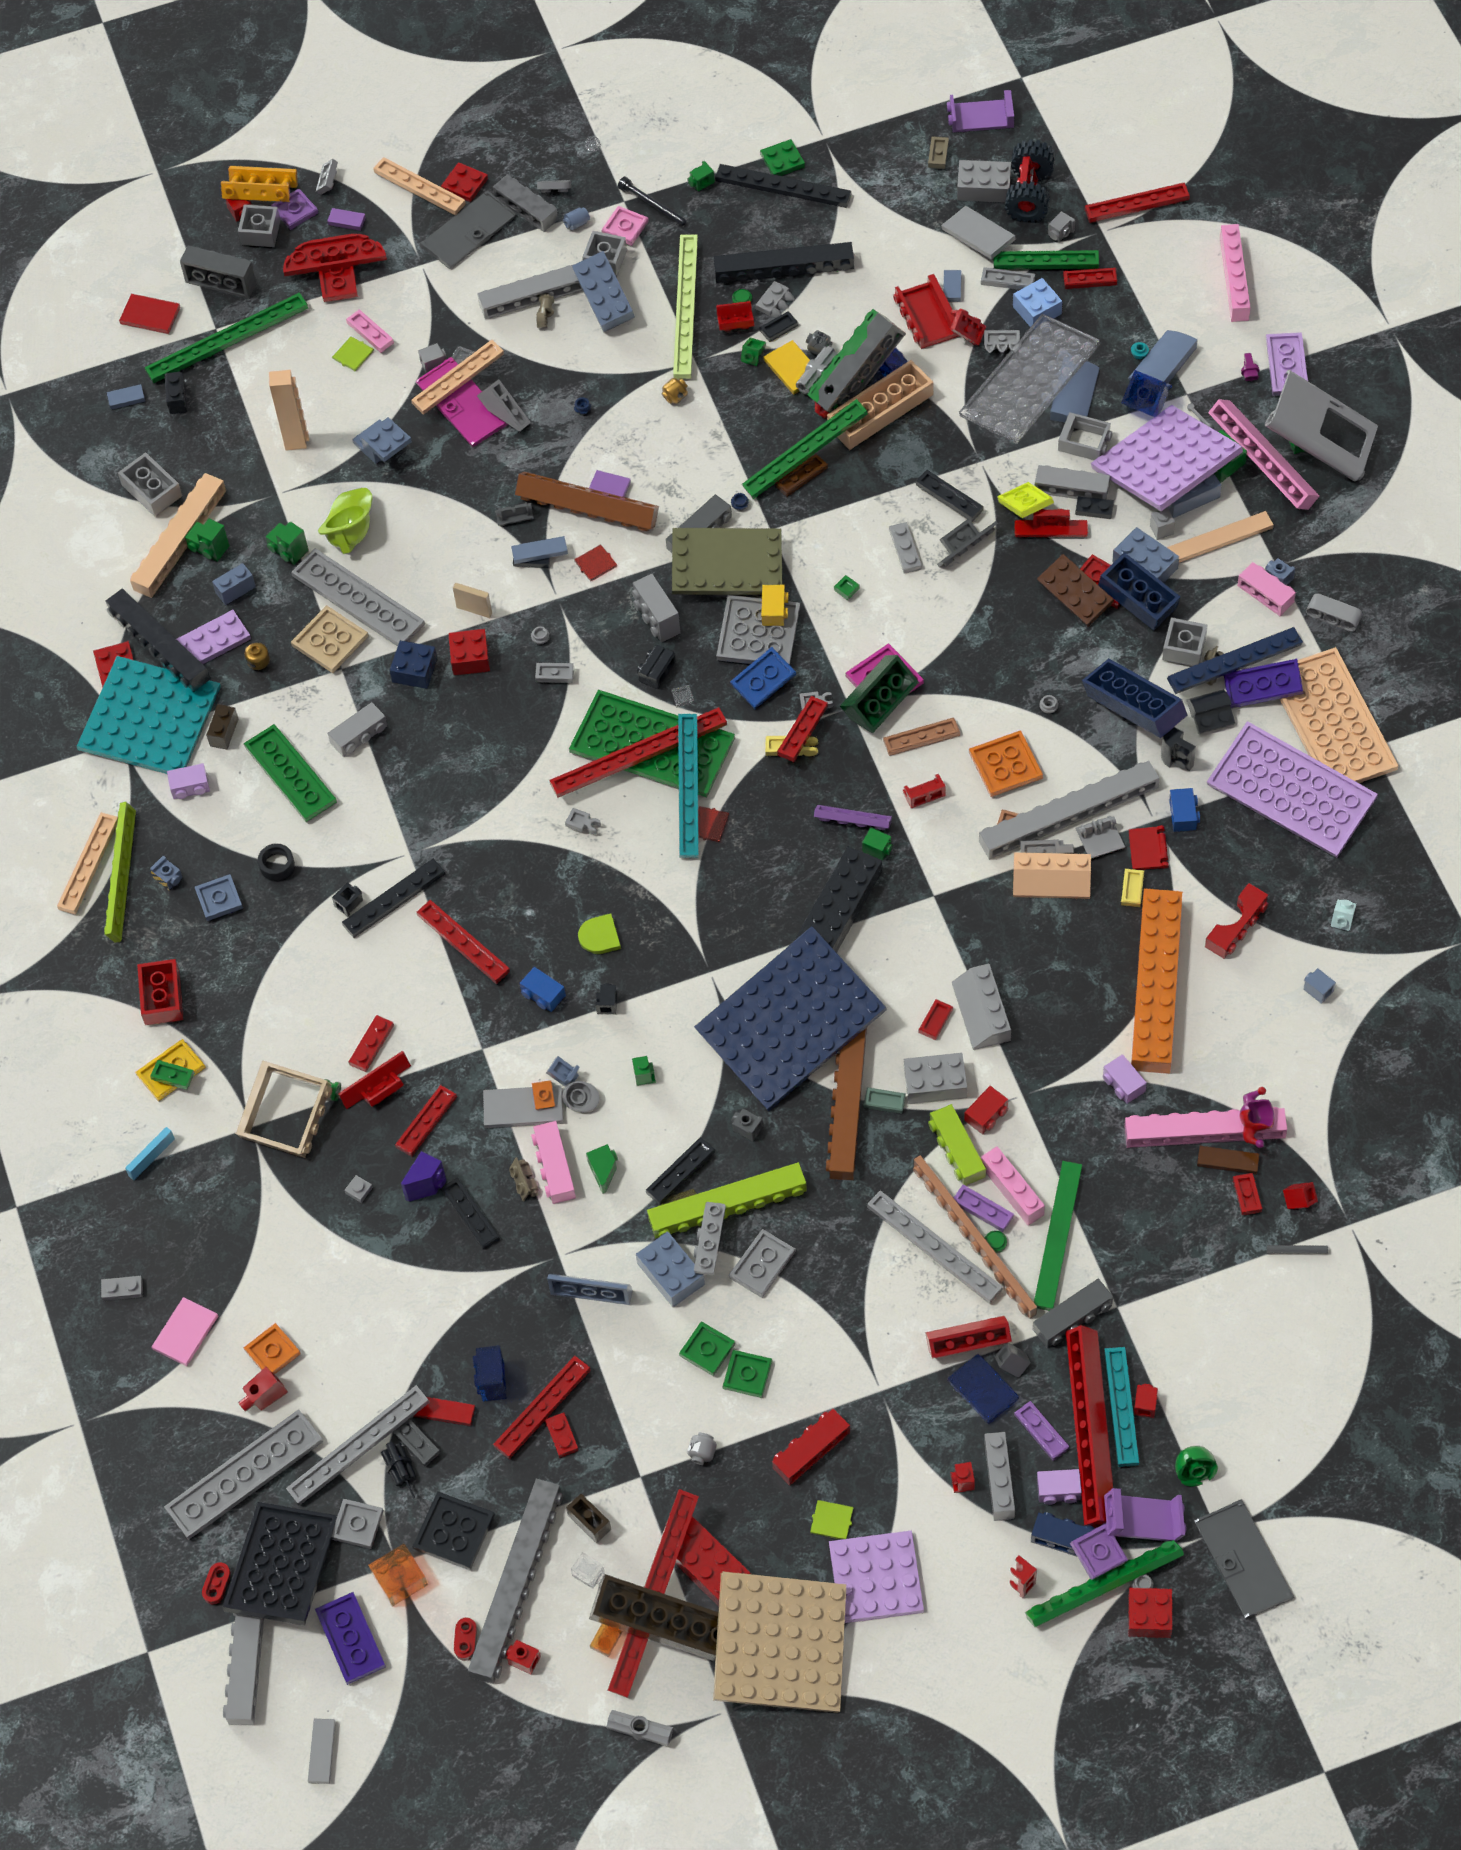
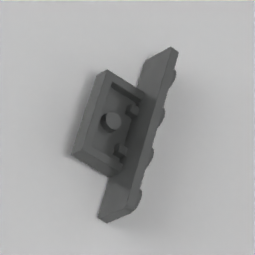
M968 518L939 539L950 555L937 564L938 567L942 564L945 566L949 565L954 561L953 556L956 554L961 556L968 551V545L972 544L974 546L982 540L980 537L983 534L988 536L994 532V526L998 524L997 521L979 533Z

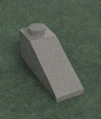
M497 380L477 395L488 411L516 430L521 431L531 423L500 380Z

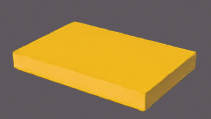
M791 340L763 357L766 364L794 395L799 392L796 383L804 374L810 359Z
M181 1039L135 1073L159 1102L178 1087L151 1080L150 1075L157 1060L192 1069L195 1073L194 1076L206 1067L187 1043Z

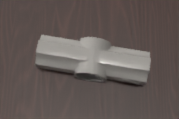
M824 347L815 359H811L808 362L804 374L796 383V387L800 392L804 394L809 393L811 386L819 380L821 373L832 363L833 357L837 355V352L832 347Z
M612 1710L609 1714L606 1726L609 1730L633 1736L636 1740H647L664 1746L669 1745L673 1733V1727L647 1720L643 1716H632ZM639 1724L645 1726V1729L640 1732L634 1729Z

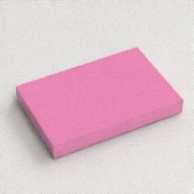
M183 1297L152 1345V1349L188 1366L218 1318V1314Z

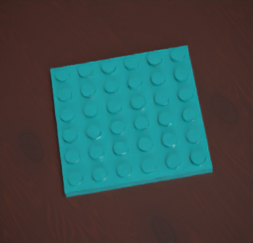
M117 656L80 737L77 749L165 774L170 770L187 767L221 685L218 682L209 680L193 692L189 687L185 688L180 678H175L169 669Z

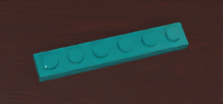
M1125 1347L1105 1348L1118 1467L1138 1466L1139 1457Z

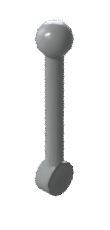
M1190 403L1187 405L1188 411H1192L1205 425L1213 428V425L1208 423L1194 409V404Z

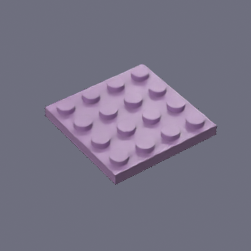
M912 1530L829 1541L834 1583L846 1584L845 1623L924 1613Z

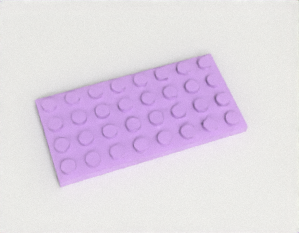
M1248 721L1207 780V785L1336 858L1378 797L1377 793Z

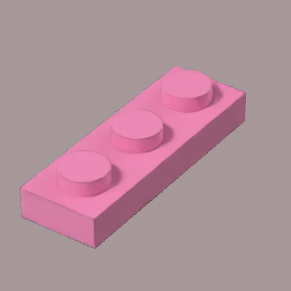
M360 309L346 319L347 324L380 353L394 343L393 338Z

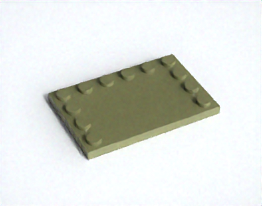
M672 528V594L762 595V585H782V528Z

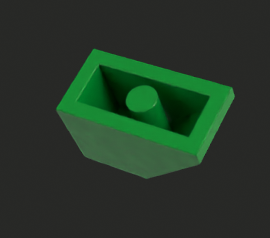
M608 1144L586 1153L587 1162L602 1194L607 1192L617 1169L616 1161L618 1157L614 1149L610 1150Z

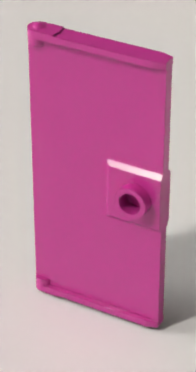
M450 357L418 378L416 384L424 391L458 364ZM470 379L436 406L466 441L474 447L508 424L486 409L477 397L482 391Z

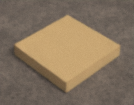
M459 583L454 584L453 592L456 608L487 618L491 617L492 609L488 592Z

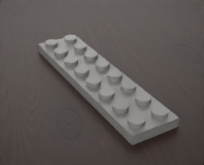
M316 548L291 572L294 578L396 646H398L400 640L408 642L425 625V621Z
M298 1409L172 1500L164 1508L189 1540L316 1448L323 1440Z

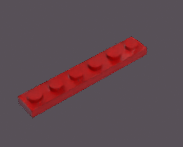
M1179 183L1085 205V212L1089 223L1186 201L1189 200L1190 195L1185 183Z
M431 900L417 911L418 917L495 984L510 972L509 967Z
M574 1356L493 1444L494 1448L510 1459L591 1371L590 1367Z

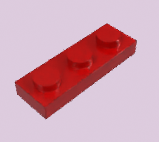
M376 1015L349 1059V1065L367 1072L394 1027V1023Z

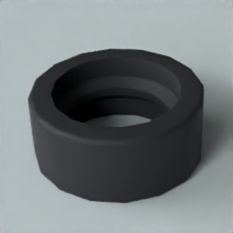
M273 843L267 845L258 855V866L261 874L266 879L280 881L290 876L294 870L295 861L292 852L283 844ZM273 855H283L287 858V863L280 869L271 870L265 866L266 860Z

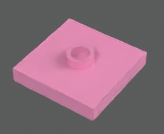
M618 206L601 231L602 233L626 237V244L632 246L649 220L648 217Z

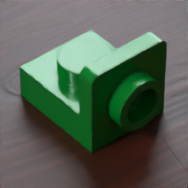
M749 338L742 346L741 362L757 366L759 355L766 348V342Z

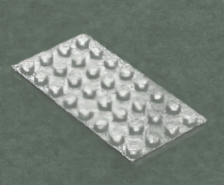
M1041 314L959 411L960 417L1017 444L1099 347V339Z

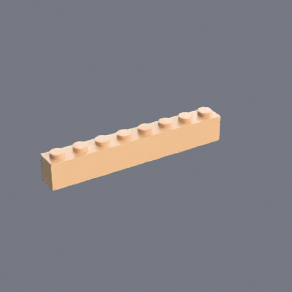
M205 473L197 481L196 487L188 494L184 504L178 508L175 517L169 521L168 527L160 534L156 544L150 548L149 554L141 561L137 571L132 574L130 582L134 591L150 598L154 596L187 548L185 536L196 522L204 524L226 492L223 480Z

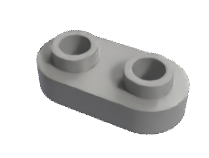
M570 180L537 182V189H541V192H551V189H558V192H568V188H571Z

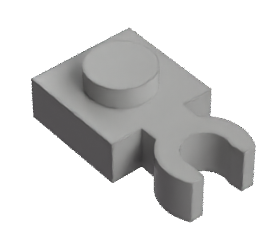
M818 692L801 693V710H803L811 696L826 701L827 699H832V694L826 692L819 696ZM826 701L828 702L827 708L833 707V701Z
M572 808L565 821L566 827L582 833L584 829H588L589 833L596 834V828L592 826H601L599 819H590L589 813L576 808Z

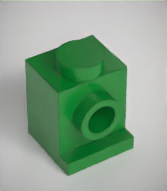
M705 160L702 161L701 166L690 171V177L687 178L689 185L698 192L715 182L714 170Z
M648 1057L632 1058L636 1085L656 1083L653 1063L648 1062Z

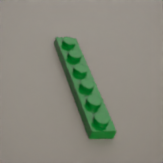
M1099 250L1001 251L994 257V269H1099Z

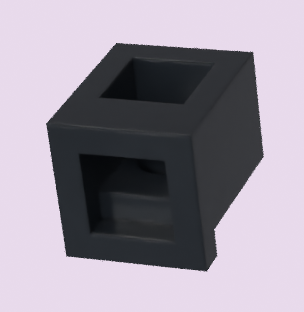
M347 882L332 897L334 907L349 917L350 912L363 901L362 891L357 886H352Z
M609 983L600 985V992L596 994L595 1006L597 1014H616V985Z

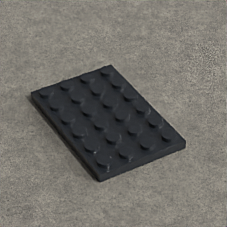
M258 1502L223 1604V1611L305 1626L331 1545L332 1534L338 1515Z

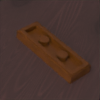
M815 454L777 481L775 487L788 497L826 470L828 464Z
M1200 1146L1197 1166L1257 1174L1259 1154Z

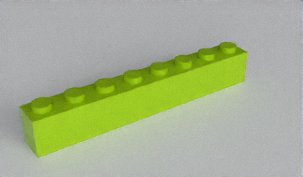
M798 1162L648 1209V1219L656 1239L666 1232L670 1234L678 1231L685 1232L691 1227L702 1226L706 1202L725 1204L724 1219H726L729 1215L742 1214L748 1209L762 1208L767 1203L781 1202L790 1196H800L807 1191L806 1181Z

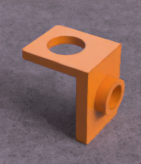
M552 1081L532 1083L535 1109L554 1107Z

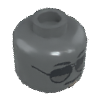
M816 330L813 334L809 333L805 343L808 344V351L818 355L824 347H831L833 342H831L829 335Z

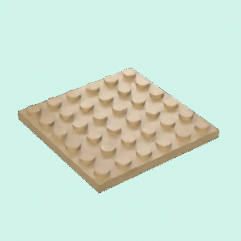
M722 1572L713 1701L839 1713L846 1584Z

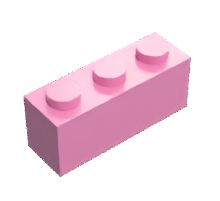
M1254 562L1238 577V587L1279 616L1295 601L1296 592L1290 586H1286L1276 576H1272L1262 566H1258Z

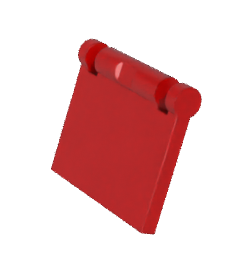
M1163 825L1129 829L1133 870L1167 869L1169 867L1168 862L1160 863V861L1168 860L1165 833L1157 834V832L1165 831Z

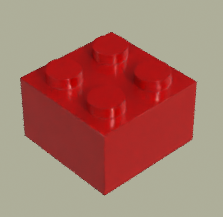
M485 629L448 633L453 676L490 671Z
M1129 1588L1128 1637L1171 1638L1172 1589Z

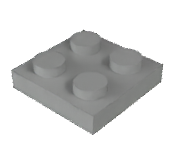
M343 1499L334 1526L332 1540L372 1549L383 1515V1508Z

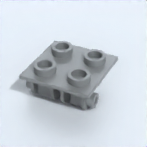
M1108 816L1107 818L1098 819L1097 821L1076 827L1086 853L1091 854V859L1125 848L1115 826L1116 819L1114 816Z

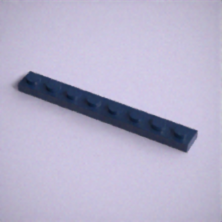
M1292 627L1171 674L1167 680L1174 693L1178 694L1298 647L1303 641L1295 627Z

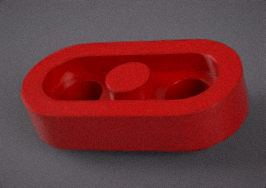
M215 1563L211 1566L202 1589V1596L209 1604H217L224 1597L231 1577V1571L225 1563ZM219 1573H224L223 1577H217ZM212 1592H217L215 1597L210 1596Z
M462 1618L455 1626L454 1653L462 1661L470 1660L476 1648L477 1626L471 1618ZM469 1625L468 1630H463L462 1627ZM463 1645L468 1646L464 1651L460 1649Z

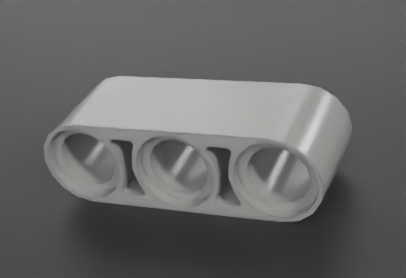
M1314 594L1306 609V613L1310 617L1347 631H1355L1363 616L1362 611L1358 608L1321 594Z

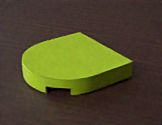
M611 914L591 918L581 925L578 938L583 949L593 954H603L621 949Z

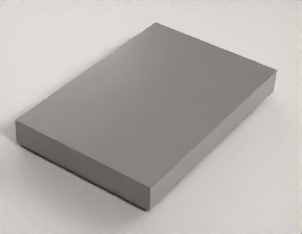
M762 1229L730 1272L729 1278L763 1298L795 1254L796 1249Z

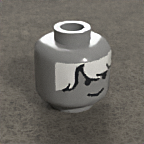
M702 1432L692 1436L687 1450V1454L692 1458V1462L703 1465L704 1462H710L713 1459L717 1447L713 1436Z

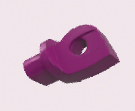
M1245 353L1241 374L1244 376L1245 381L1257 380L1260 369L1257 364L1253 363L1252 354Z

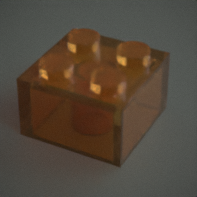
M405 1544L400 1545L368 1565L371 1574L392 1607L428 1585L423 1572Z

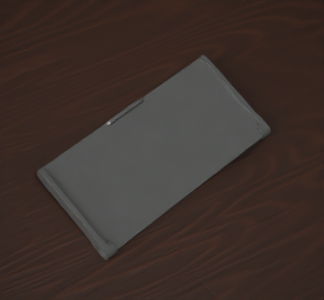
M487 190L423 240L420 246L447 268L451 269L516 218L517 214Z
M1242 1499L1194 1521L1245 1619L1294 1598Z

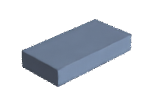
M944 270L943 292L948 302H961V270Z
M141 384L107 392L111 410L145 402Z

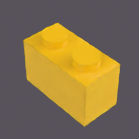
M762 585V626H784V619H788V608H785V603H788V592H785L784 585Z

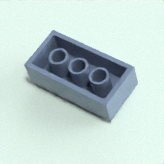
M604 251L572 265L573 271L603 333L635 318L633 310Z

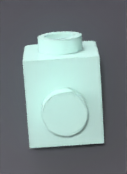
M1338 899L1331 927L1349 931L1356 903Z

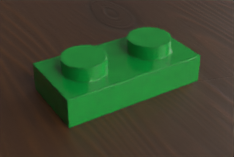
M157 1060L150 1077L151 1080L187 1090L195 1073L192 1069Z

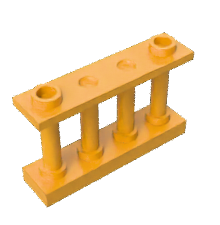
M230 166L228 168L229 181H221L223 199L290 202L289 188H297L298 186L297 169Z

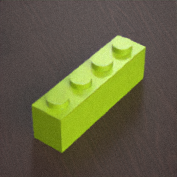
M952 1104L931 1112L930 1121H928L929 1127L932 1132H936L940 1148L945 1149V1156L949 1165L953 1164L956 1179L958 1181L961 1180L963 1185L967 1186L985 1178L986 1168Z

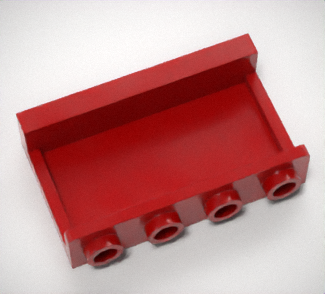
M934 274L928 275L927 283L903 291L900 290L899 286L895 287V294H893L895 304H899L901 316L906 318L907 327L913 332L914 342L918 343L921 349L960 337L950 330L955 317L950 314L952 308Z

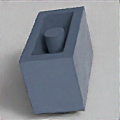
M243 563L212 581L215 593L225 605L256 587L253 575Z

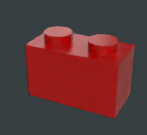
M989 1086L964 1112V1121L983 1135L986 1130L990 1131L994 1127L999 1117H1003L1009 1109L1008 1098L992 1086Z

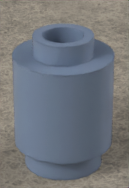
M584 207L577 208L565 214L563 222L567 229L574 230L586 224L590 220V216Z

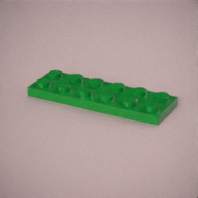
M275 724L243 743L246 750L305 822H308L337 803L334 795Z

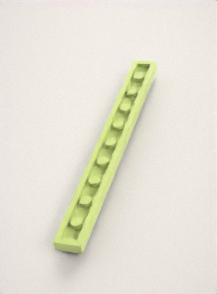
M680 235L673 377L677 379H691L698 235Z

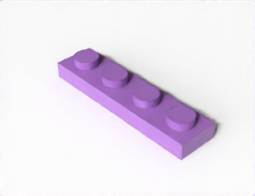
M817 805L814 811V817H819L821 821H830L832 819L837 820L840 824L851 822L856 823L860 827L874 826L875 829L879 830L889 828L892 816Z

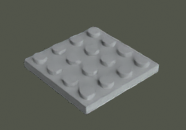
M728 595L716 655L717 660L752 664L769 648L773 647L790 665L800 603L789 601L785 603V608H788V619H784V626H762L761 598Z

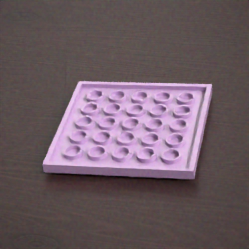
M1171 405L1105 452L1104 455L1094 460L1091 466L1098 473L1110 475L1111 481L1159 511H1163L1241 454L1243 449L1241 445Z

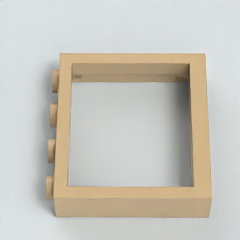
M262 1060L235 1134L240 1138L305 1158L306 1154H309L311 1151V1140L313 1135L317 1134L319 1128L318 1121L324 1115V1104L332 1093V1084L327 1080ZM272 1072L321 1087L299 1148L250 1134Z

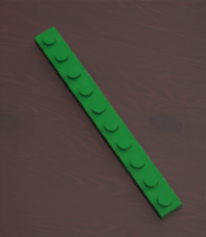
M299 292L146 366L145 371L154 384L164 379L166 373H174L185 369L308 309V304Z

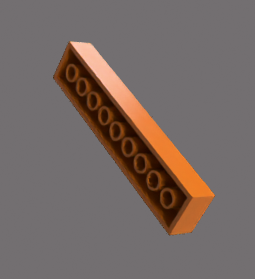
M1144 889L1131 1065L1136 1071L1170 1074L1183 891Z

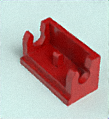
M939 774L935 775L936 778L915 787L909 788L907 785L904 786L903 794L910 808L946 796V786Z
M1018 1555L1015 1559L1017 1562L1016 1570L1012 1567L1010 1568L1012 1575L1018 1579V1584L1010 1580V1585L1020 1593L1021 1598H1024L1036 1584L1037 1569Z

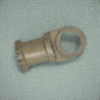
M544 294L539 297L540 308L536 314L537 328H547V317H551L554 314V309L552 308L554 297Z

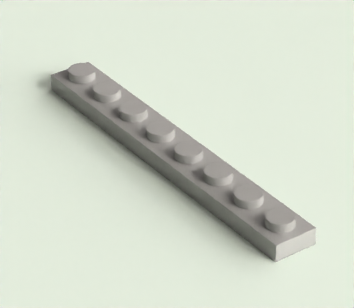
M881 1190L867 1204V1208L989 1304L1003 1290V1286Z
M417 1385L414 1386L286 1489L300 1506L429 1404V1400Z

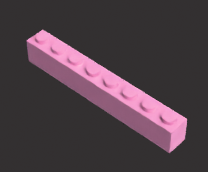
M1219 399L1208 412L1232 439L1247 450V455L1297 509L1309 510L1319 495L1230 400Z
M1273 1107L1274 1125L1270 1129L1257 1131L1255 1134L1257 1140L1286 1138L1285 1108ZM1232 1109L1228 1112L1214 1110L1208 1113H1171L1161 1116L1159 1114H1152L1144 1117L1133 1115L1125 1118L1126 1146L1130 1148L1244 1141V1126L1240 1121V1111L1237 1109Z

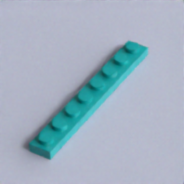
M678 714L679 858H698L697 714Z

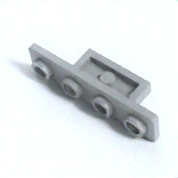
M706 1202L702 1227L698 1228L697 1232L699 1243L694 1248V1257L696 1258L694 1273L714 1275L726 1208L725 1204Z

